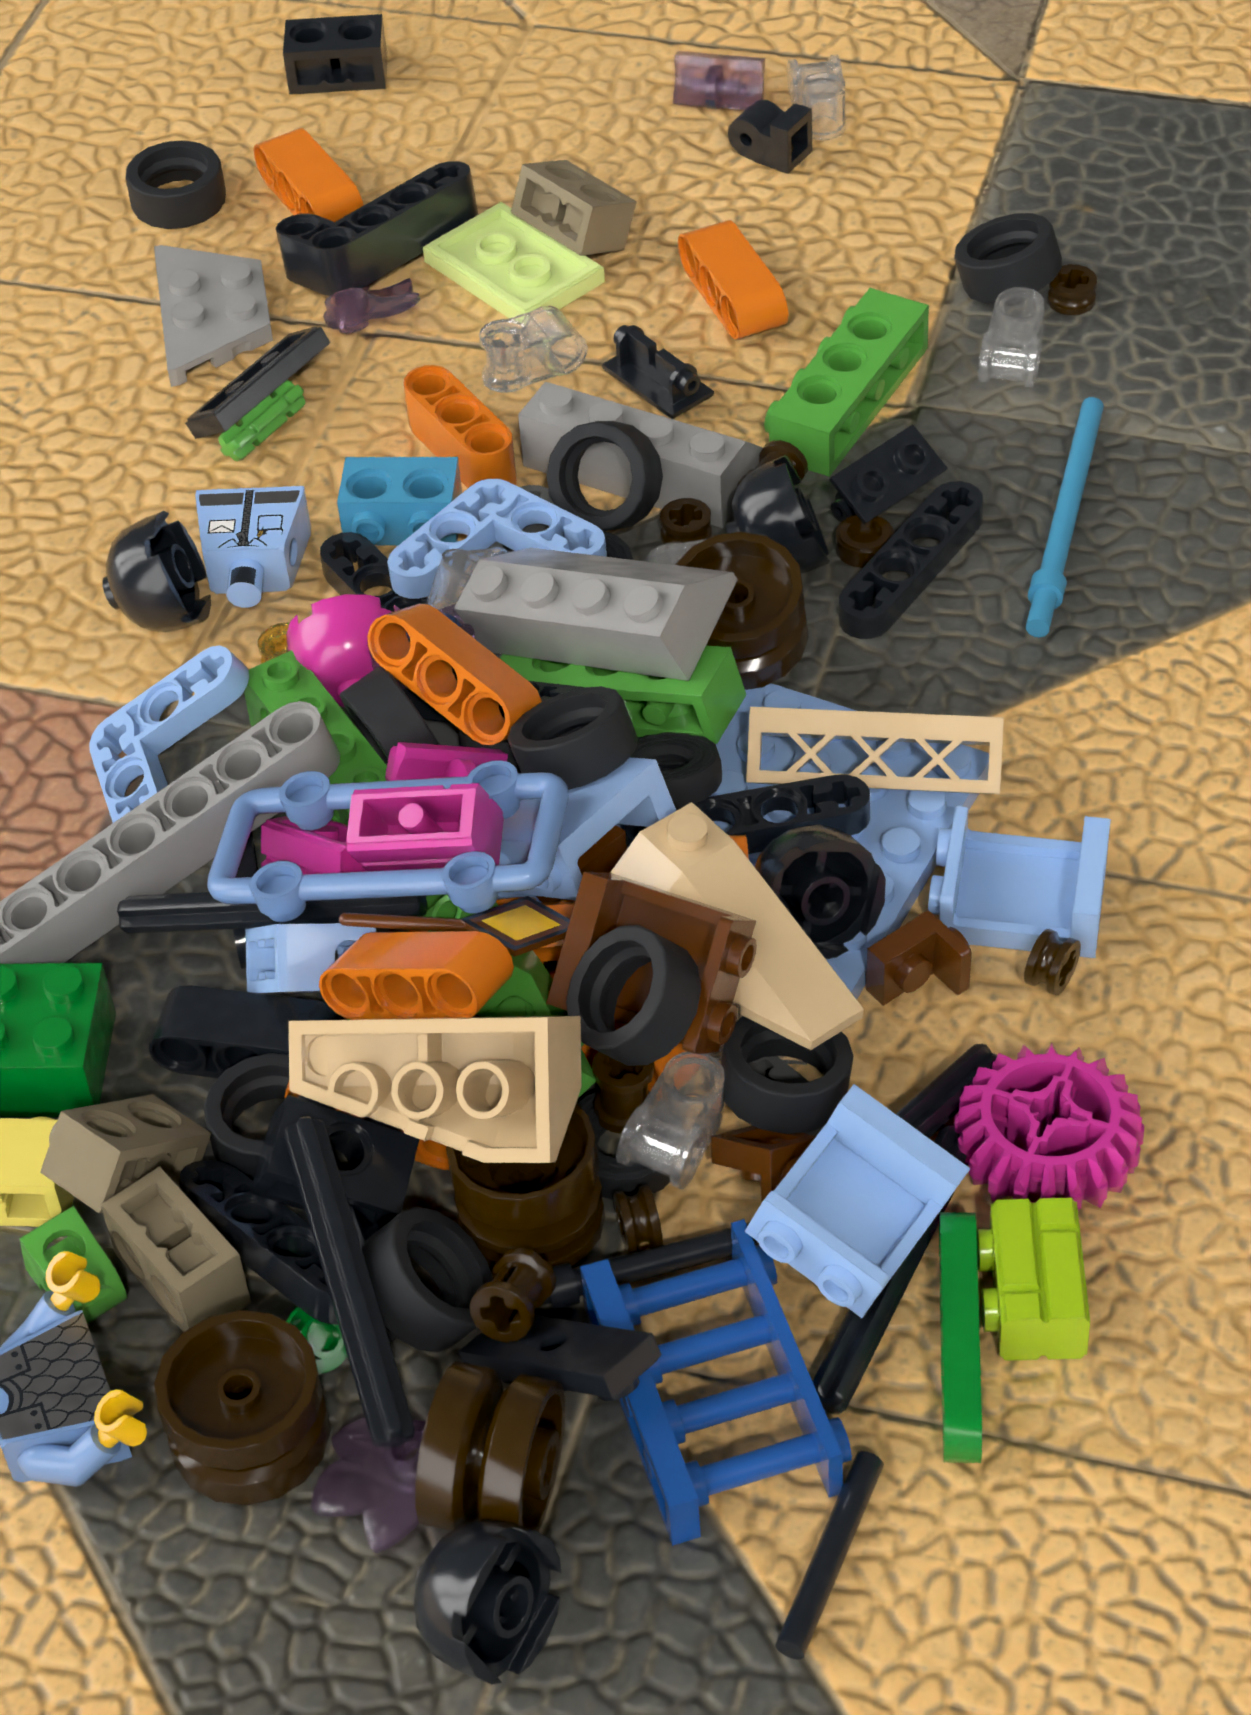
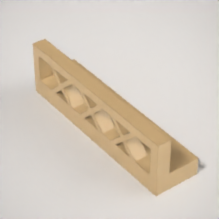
M750 707L746 782L785 784L831 775H841L833 773L817 754L833 739L855 740L869 757L847 775L858 777L870 789L1000 794L1004 717ZM762 736L792 737L806 753L787 771L761 770ZM801 737L822 739L810 748ZM864 740L885 742L873 751ZM896 742H917L932 760L915 776L901 777L896 776L880 757ZM928 743L949 745L937 754ZM960 744L990 746L988 780L960 779L946 764L944 759ZM812 759L823 773L798 771ZM875 762L887 776L861 774ZM938 765L950 779L924 777Z

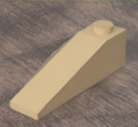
M692 802L640 831L610 872L756 920L752 938H755L757 943L756 955L747 975L740 978L733 1002L739 1004V1011L742 1016L809 1050L814 1049L863 1018L864 1008L740 847Z
M580 1016L289 1021L290 1092L361 1118L369 1117L404 1130V1134L424 1141L432 1140L462 1151V1155L483 1163L556 1162L582 1087Z

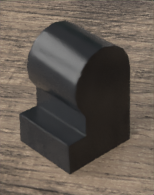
M760 99L750 105L730 124L728 128L729 141L732 147L743 157L789 174L813 151L812 108L794 103L784 112L775 103Z

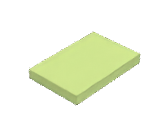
M502 202L423 247L425 263L524 329L530 328L605 283L603 266L585 255L580 256L511 213L512 208Z

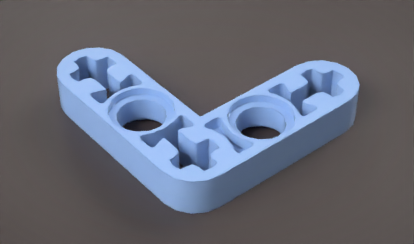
M485 479L470 486L389 554L387 564L393 591L399 596L408 599H419L439 590L495 542L514 551L526 548H539L607 557L605 536L603 531L596 525L508 481ZM533 524L549 526L548 529L537 533L522 531L526 526ZM451 534L467 535V538L457 542L441 541L444 536Z
M219 645L203 650L107 717L93 732L89 743L90 754L113 823L167 786L158 755L231 705L246 689L249 680L248 668L228 648ZM179 700L174 712L167 719L159 722L164 710L172 702ZM123 751L127 756L121 758L118 755ZM144 775L140 786L131 795L125 797V791L130 783L138 776Z

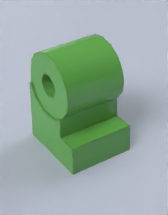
M74 1206L20 1238L25 1269L40 1290L44 1288L45 1291H52L46 1283V1270L53 1257L60 1252L69 1251L87 1259L88 1264L84 1271L98 1276L100 1292L91 1302H73L75 1312L82 1310L87 1324L127 1299L125 1288L117 1271ZM61 1236H68L46 1250L48 1244H50L54 1239L59 1238Z

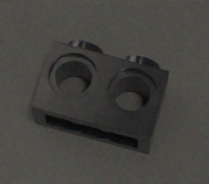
M382 14L285 20L283 58L289 95L386 89L388 55Z

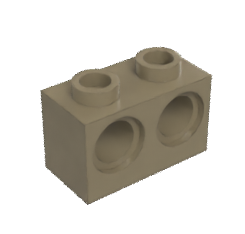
M568 160L522 164L511 213L582 256L624 250L637 201Z
M153 1094L64 1110L60 1112L58 1121L51 1130L49 1136L50 1145L40 1173L96 1212L103 1213L100 1204L159 1166L179 1187L182 1169L193 1162L202 1161L211 1132Z
M160 1166L100 1204L115 1254L183 1332L208 1317L242 1310L251 1304L239 1253Z

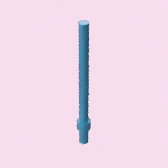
M1095 397L1086 398L1082 402L1041 567L1034 572L1028 590V599L1031 607L1025 628L1034 637H1044L1049 633L1054 609L1058 608L1063 602L1067 585L1063 572L1104 409L1103 402Z

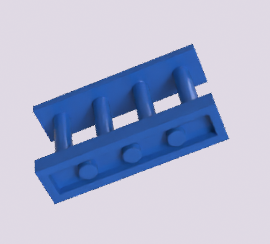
M744 1219L731 1223L733 1260L634 1289L631 1288L629 1283L617 1285L608 1259L580 1267L584 1306L591 1324L635 1330L633 1326L641 1324V1316L740 1287L743 1288L754 1315L752 1318L658 1345L662 1356L639 1376L640 1383L638 1387L627 1396L619 1399L672 1546L701 1537L699 1507L709 1504L710 1495L815 1464L827 1495L830 1498L839 1495L843 1486V1463L852 1460L851 1447L843 1423L839 1417L828 1420L772 1285L777 1284V1273L773 1258L767 1255L760 1245H755L752 1237L744 1232L747 1228ZM764 1344L767 1346L778 1373L777 1376L680 1405H676L673 1399L662 1402L655 1385L663 1382V1374ZM790 1403L803 1434L796 1438L703 1466H699L697 1460L685 1463L678 1444L686 1442L685 1434Z

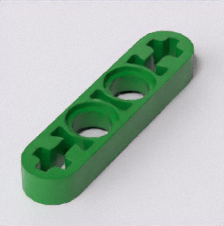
M940 1212L939 1282L943 1462L981 1463L982 1398L976 1213Z

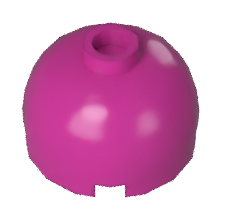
M344 594L322 599L311 604V616L298 623V616L296 615L289 623L286 634L288 652L293 651L296 660L314 673L337 704L342 707L345 706L340 698V693L380 666L372 657L368 648L367 635L371 624L376 618L392 612L381 608L380 598L375 596ZM394 605V612L400 610Z

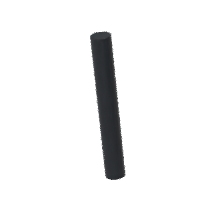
M860 1451L856 1453L778 1636L775 1647L786 1657L797 1660L804 1658L884 1467L883 1461L870 1452Z

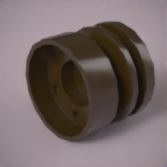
M577 1104L574 1107L556 1162L483 1163L462 1155V1151L446 1147L450 1175L455 1192L459 1226L475 1241L486 1258L491 1271H493L495 1264L504 1256L506 1251L514 1248L533 1250L542 1259L549 1262L551 1266L570 1262L571 1266L586 1258L601 1238L605 1210L602 1200V1186L598 1176L599 1161L596 1137L589 1116Z

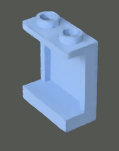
M629 757L623 765L607 776L585 786L568 790L569 799L554 866L548 879L533 889L509 893L576 900L582 879V874L578 867V859L616 824L649 827L674 813L676 808L656 759ZM541 799L521 800L517 812L511 817L504 819L499 865L522 864L527 861Z
M955 806L952 829L940 828L936 866L945 867L944 876L932 875L928 910L932 914L940 915L939 920L947 927H953L961 932L969 945L1031 951L1040 934L1045 929H1052L1057 931L1058 939L1061 942H1065L1068 938L1080 941L1081 950L1079 957L1096 958L1111 819L1085 816L1082 842L971 831L968 828V807Z
M853 1084L837 1105L826 1125L776 1189L770 1191L762 1201L744 1232L757 1240L763 1251L771 1258L782 1263H788L815 1283L820 1292L829 1301L838 1306L847 1307L862 1318L971 1168Z

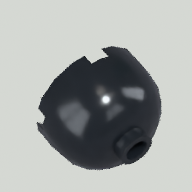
M784 455L753 470L738 485L732 501L735 521L726 524L727 533L747 532L764 535L789 550L799 564L802 574L830 563L826 556L829 552L810 500L805 499L799 487L794 488V485L801 483V480L790 459Z
M166 511L143 518L120 532L111 544L106 562L107 576L102 581L106 599L114 609H121L123 614L138 626L158 632L180 630L202 622L209 617L211 608V595L204 596L199 600L200 590L197 581L207 578L196 545L179 521L167 524L165 519L169 513Z
M820 824L790 829L774 838L758 856L754 866L825 959L837 958L849 951L843 943L854 939L860 931L866 936L876 925L885 903L886 879L881 867L874 861L872 854L864 846L840 829Z
M492 1520L476 1521L458 1526L441 1538L418 1571L414 1594L417 1629L437 1659L470 1677L491 1685L503 1683L498 1677L507 1670L521 1674L530 1667L546 1644L559 1610L560 1597L549 1593L550 1570L561 1573L560 1557L551 1539L536 1530L513 1522Z

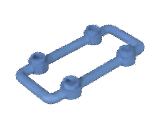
M500 760L483 763L473 769L468 776L330 784L328 777L323 773L317 771L302 772L289 778L281 787L253 789L243 793L235 800L230 809L208 875L207 888L214 899L224 904H257L261 913L269 916L270 919L276 922L293 920L303 913L306 901L448 895L452 903L460 907L464 912H484L496 903L499 892L530 890L548 879L554 866L568 804V786L561 777L552 773H518L514 765ZM479 783L489 794V799H493L502 809L504 819L511 817L517 812L521 800L541 799L528 858L522 864L495 865L494 859L484 852L471 851L452 858L444 868L302 874L297 864L290 861H277L263 866L253 877L235 878L254 819L259 814L285 812L288 819L297 824L299 828L303 830H316L324 827L331 821L333 810L350 809L351 796L354 790L443 785L448 789L452 784Z

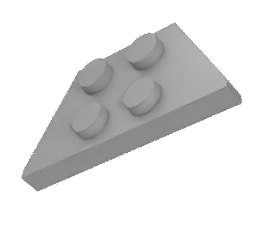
M164 245L154 246L167 369L171 387L187 382L186 370L209 359L211 364L217 368L233 360L242 352L252 351L273 341L261 260Z

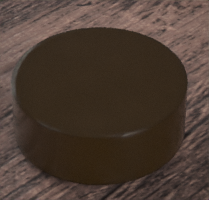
M857 515L848 517L836 529V553L844 563L853 567L863 568L894 534L893 528L888 521L879 516L865 525Z

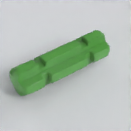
M286 380L226 432H222L218 438L222 454L225 457L230 456L234 461L243 460L255 449L253 444L259 446L288 420L287 416L292 417L303 408L306 401L302 395L304 393L302 387L299 384L294 385L289 380Z

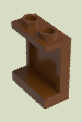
M583 872L546 1004L567 1011L566 1001L571 977L583 954L599 937L619 926L640 925L688 950L698 966L701 984L699 1004L692 1024L685 1037L679 1042L683 1044L682 1049L696 1055L719 1052L720 1045L728 1041L736 1024L737 1006L733 1004L739 980L747 975L756 955L757 943L756 939L752 938L756 920L613 873ZM652 962L638 968L626 981L617 999L614 1014L615 1021L627 1025L642 1009L650 993L653 978Z

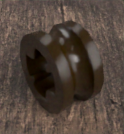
M1078 264L1063 265L1054 280L1049 283L1048 304L1051 309L1064 315H1080L1090 311L1096 301L1097 276L1094 271Z
M680 498L666 504L660 512V525L662 526L661 541L665 547L673 552L686 554L692 546L712 537V527L710 525L711 510L708 505L693 498Z
M1045 929L1036 940L1030 952L1024 971L1025 983L1032 986H1037L1040 982H1044L1047 985L1048 993L1059 995L1064 991L1075 971L1080 956L1081 944L1080 941L1074 938H1068L1065 942H1061L1058 939L1057 931Z
M648 1184L639 1186L638 1193L633 1196L625 1195L622 1190L614 1192L615 1213L626 1252L628 1254L637 1252V1247L643 1242L650 1243L652 1247L663 1245L660 1219L650 1186Z

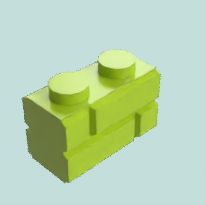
M1072 1197L1039 1198L1036 1203H1031L1029 1199L996 1200L991 1204L989 1228L977 1229L978 1271L992 1272L993 1288H982L983 1331L997 1332L999 1357H1002L1005 1361L1038 1360L1040 1356H1046L1048 1360L1081 1359L1084 1355H1087L1090 1314L1077 1202Z

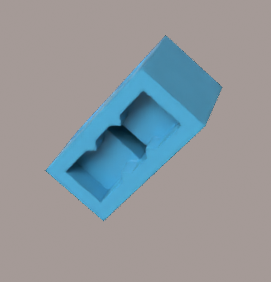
M345 457L337 501L342 533L353 532L361 534L373 545H400L462 494L458 457ZM458 534L444 536L441 541L457 542Z

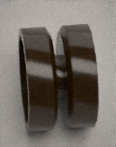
M747 532L720 534L692 546L675 564L678 566L733 572L738 579L706 646L731 647L745 690L762 688L786 676L801 660L809 638L800 566L786 547L764 535Z
M238 1310L211 1316L181 1333L162 1356L154 1382L158 1412L168 1437L169 1448L175 1467L192 1489L215 1502L246 1506L278 1499L304 1483L324 1458L331 1432L326 1403L313 1348L296 1326L271 1313Z
M455 1361L450 1365L436 1388L426 1418L419 1449L415 1480V1509L419 1523L428 1527L452 1531L458 1526L474 1522L479 1516L480 1521L513 1522L539 1532L554 1490L561 1458L566 1402L563 1385L555 1380L520 1374L503 1390L499 1373L492 1368Z

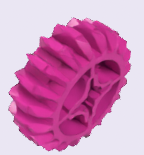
M1052 1042L1044 1054L1035 1055L1023 1045L1017 1055V1060L998 1053L995 1062H993L992 1069L978 1067L976 1075L973 1077V1085L964 1086V1092L960 1096L959 1114L955 1115V1131L958 1134L961 1133V1136L958 1138V1147L962 1153L967 1155L964 1163H967L969 1168H971L969 1175L972 1177L973 1185L988 1184V1192L992 1202L1007 1196H1011L1013 1199H1029L1031 1203H1036L1039 1198L1072 1197L1077 1202L1078 1211L1082 1207V1200L1101 1208L1104 1200L1107 1199L1108 1191L1121 1193L1123 1186L1127 1183L1128 1174L1134 1173L1135 1167L1139 1164L1140 1145L1143 1144L1144 1124H1142V1117H1140L1141 1107L1138 1102V1095L1128 1093L1125 1074L1108 1075L1109 1069L1107 1068L1105 1058L1090 1064L1085 1063L1080 1047L1070 1056L1058 1055Z

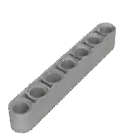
M301 701L288 703L280 707L1 900L0 964L65 963L119 925L117 907L120 901L125 900L129 896L163 894L215 857L230 809L235 800L243 793L258 788L281 787L292 776L306 771H317L329 778L336 771L340 763V752L318 709L310 703ZM278 813L257 815L250 832Z

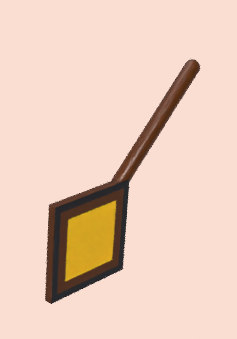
M529 896L462 919L342 913L339 916V923L341 925L352 927L442 932H484L497 938L513 957L565 939L570 921L569 918Z

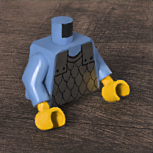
M69 1251L60 1252L53 1257L48 1265L46 1283L52 1291H46L23 1324L0 1346V1446L12 1478L18 1482L37 1481L75 1487L87 1482L105 1464L131 1458L132 1454L129 1446L135 1447L140 1445L146 1439V1424L132 1417L142 1410L143 1401L123 1390L115 1389L110 1391L83 1311L75 1312L74 1301L87 1303L98 1296L100 1281L98 1276L84 1271L88 1264L86 1258Z

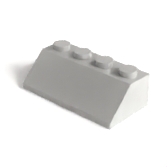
M544 382L518 414L523 466L543 473H547L550 454L560 438L577 425L596 421H616L633 425L649 437L660 456L663 480L660 496L654 507L663 509L669 502L680 498L697 499L707 504L711 510V525L723 528L733 514L732 501L739 481L749 470L757 467L759 464V454L763 447L549 382ZM608 442L595 443L587 448L580 460L578 471L579 484L627 498L630 493L632 473L630 462L623 450L616 444Z
M526 548L480 559L454 610L477 641L492 653L689 681L738 579L733 572Z

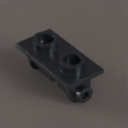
M623 325L616 330L613 336V341L616 344V356L604 362L602 368L669 418L674 419L714 395V391L700 381L697 369L693 365L683 363L664 348L658 351L656 342L644 335V331L636 325Z
M912 424L829 479L838 491L835 501L831 504V511L840 522L848 517L857 515L865 525L945 472L948 468Z

